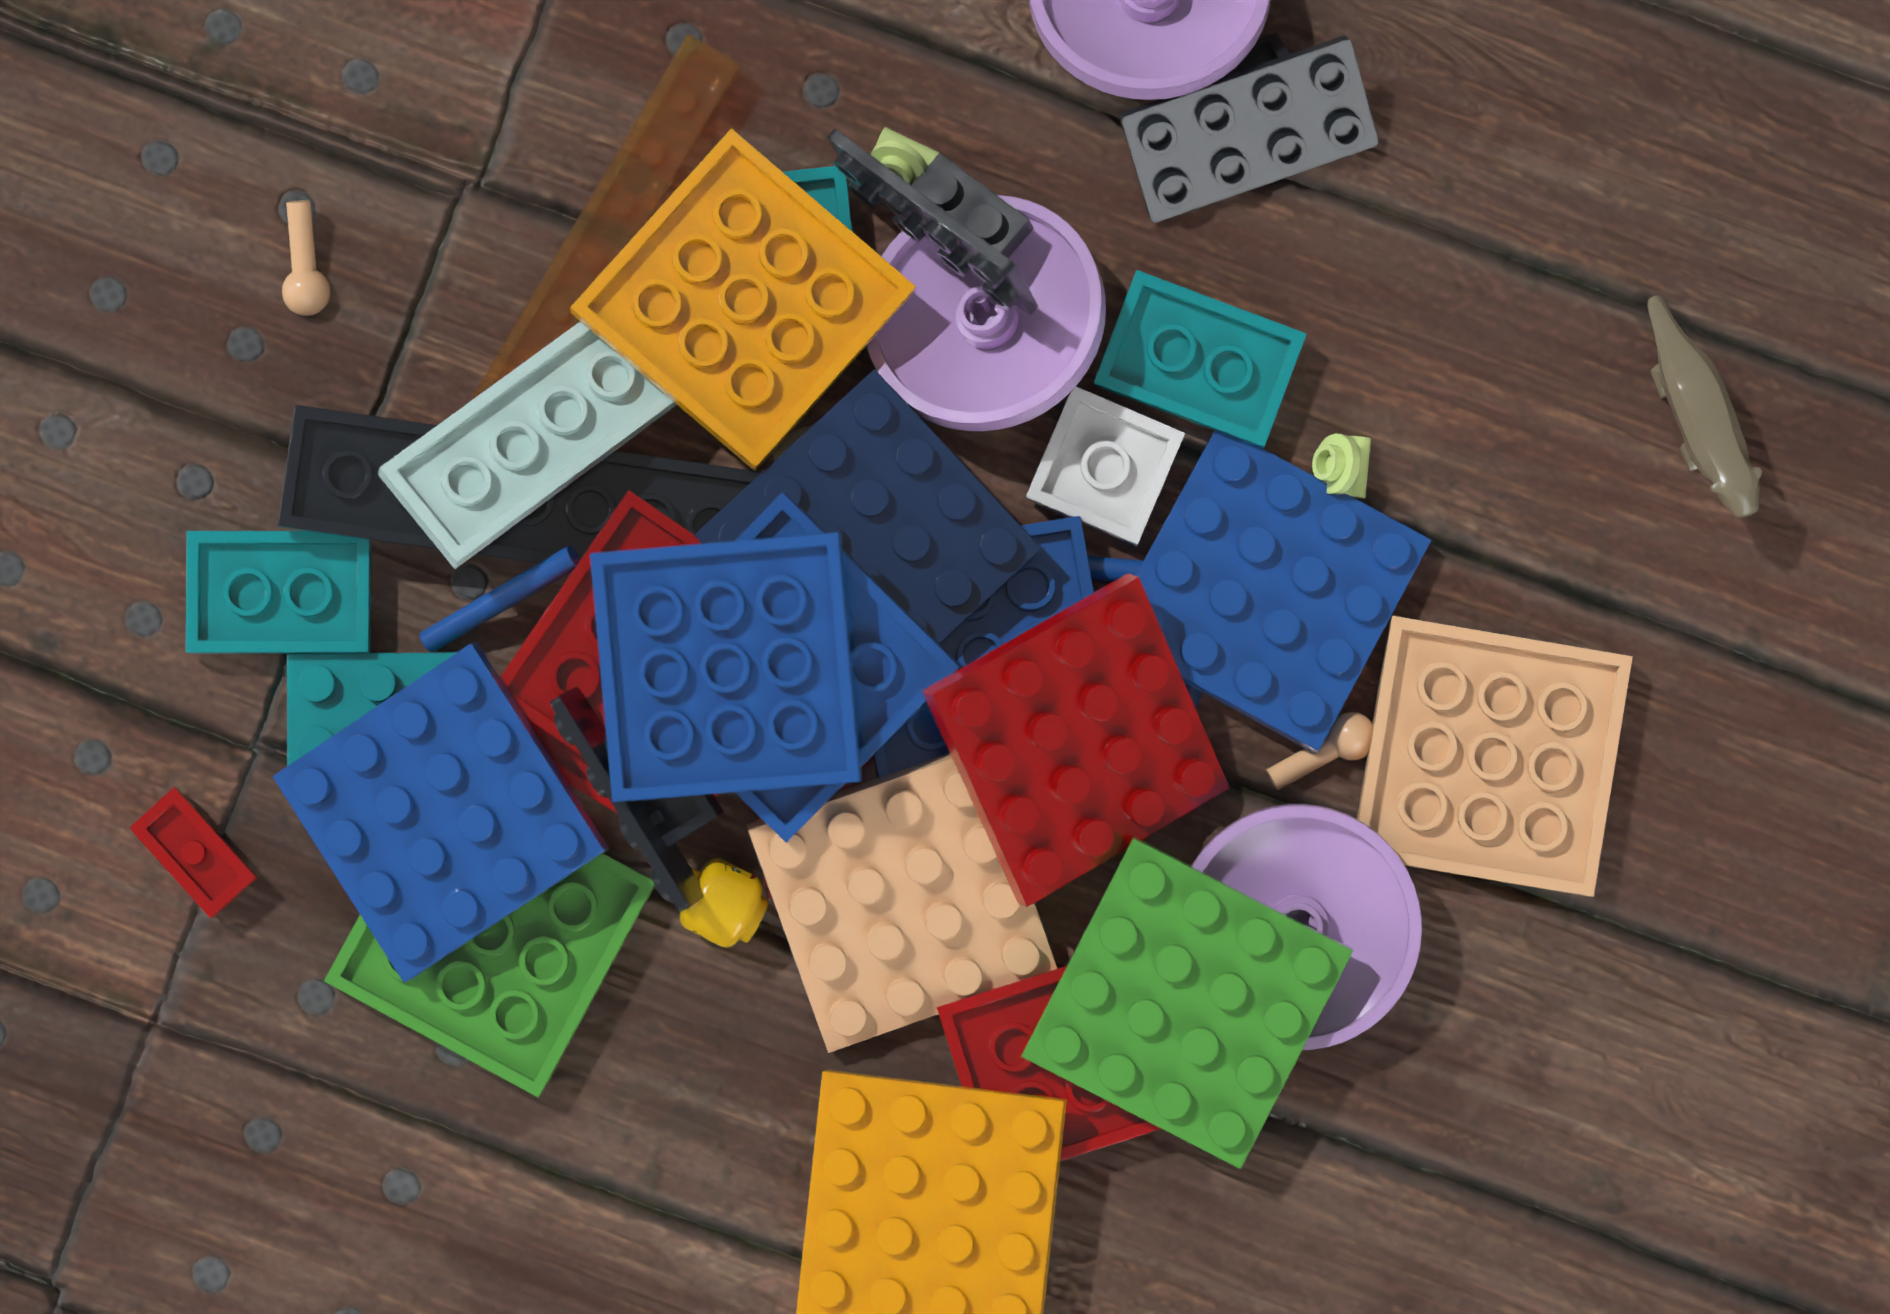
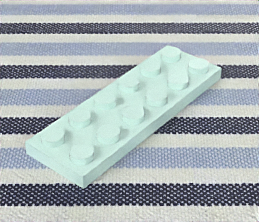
M580 321L379 468L378 475L449 563L456 569L677 404Z

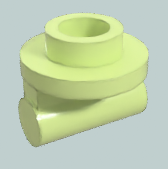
M884 127L870 155L912 185L922 173H925V169L939 152Z
M1336 433L1329 435L1322 441L1313 456L1312 469L1316 478L1327 483L1328 494H1348L1355 499H1366L1371 438Z

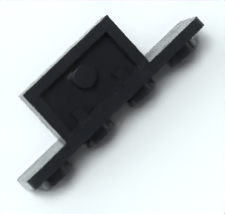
M578 687L551 700L550 704L555 711L554 723L557 730L570 745H576L588 764L586 773L591 785L599 795L609 798L619 814L620 830L630 846L636 850H641L653 869L651 874L652 880L659 894L667 902H673L680 912L701 900L704 895L700 882L675 842L724 813L714 794L612 802L606 730Z

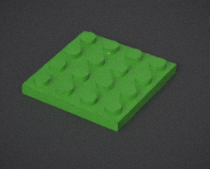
M1133 837L1021 1057L1241 1169L1351 957L1353 949Z
M603 853L405 983L361 915H359L324 982L539 1098L655 885L652 879Z

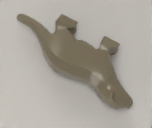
M1658 295L1649 298L1647 306L1654 331L1659 364L1650 370V375L1660 399L1667 398L1685 442L1681 445L1680 451L1689 472L1699 469L1703 477L1712 483L1710 486L1711 492H1715L1722 504L1739 518L1750 516L1759 510V478L1763 470L1760 467H1753L1749 462L1748 449L1738 419L1717 368L1707 354L1683 332L1662 297Z

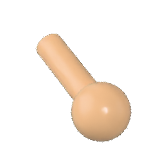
M311 201L286 202L292 272L283 283L282 297L284 303L292 312L302 316H311L319 313L326 307L330 298V286L326 277L316 270Z
M1347 712L1339 715L1316 754L1304 748L1266 769L1275 788L1280 790L1338 757L1345 760L1364 758L1369 752L1373 724L1366 716L1360 713Z

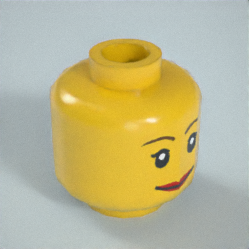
M720 858L710 859L703 865L700 871L691 867L700 882L704 897L680 912L679 921L681 926L720 947H732L739 940L748 943L757 930L769 904V900L762 897L763 884L761 880Z

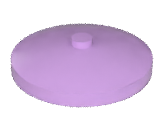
M1029 0L1034 25L1043 44L1053 58L1074 77L1091 87L1115 96L1156 100L1179 97L1210 86L1236 68L1254 47L1262 33L1267 20L1270 0Z
M997 195L1027 217L1034 228L1008 258L1018 268L1039 306L1031 316L1015 304L1009 311L999 306L982 290L981 286L984 284L982 279L970 270L964 277L957 274L936 254L940 248L926 237L918 243L904 232H901L881 256L913 283L916 289L870 341L867 349L877 372L917 415L937 425L963 431H992L1027 422L1045 413L1065 398L1081 381L1097 354L1102 340L1106 317L1105 291L1098 267L1084 241L1065 220L1049 209L1028 200Z
M1285 804L1268 807L1248 814L1228 825L1203 848L1193 862L1192 867L1353 949L1351 957L1302 1050L1325 1048L1358 1036L1382 1019L1403 994L1416 967L1420 951L1422 924L1419 900L1410 875L1398 854L1386 840L1362 821L1338 810L1319 805Z

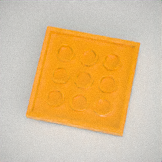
M731 128L570 307V313L750 468L756 471L915 292L916 286Z
M833 1070L822 1071L796 1314H1044L1067 1099Z

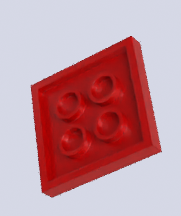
M1067 966L938 1006L939 1017L961 1086L1067 1099L1060 1161L1161 1129L1021 1057Z

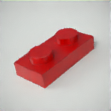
M173 787L129 827L209 918H215L259 878L178 787Z

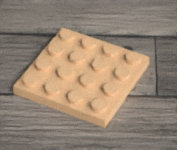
M1391 616L1357 819L1368 825L1386 840L1405 866L1594 897L1633 656Z
M950 753L835 793L787 843L762 819L747 824L748 832L828 1053L939 1014L938 1006L1057 969L1035 903L1026 907L1017 902Z

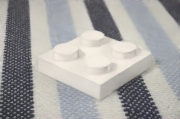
M1075 386L1070 392L1025 499L1069 518L1080 516L1083 524L1137 546L1185 433Z

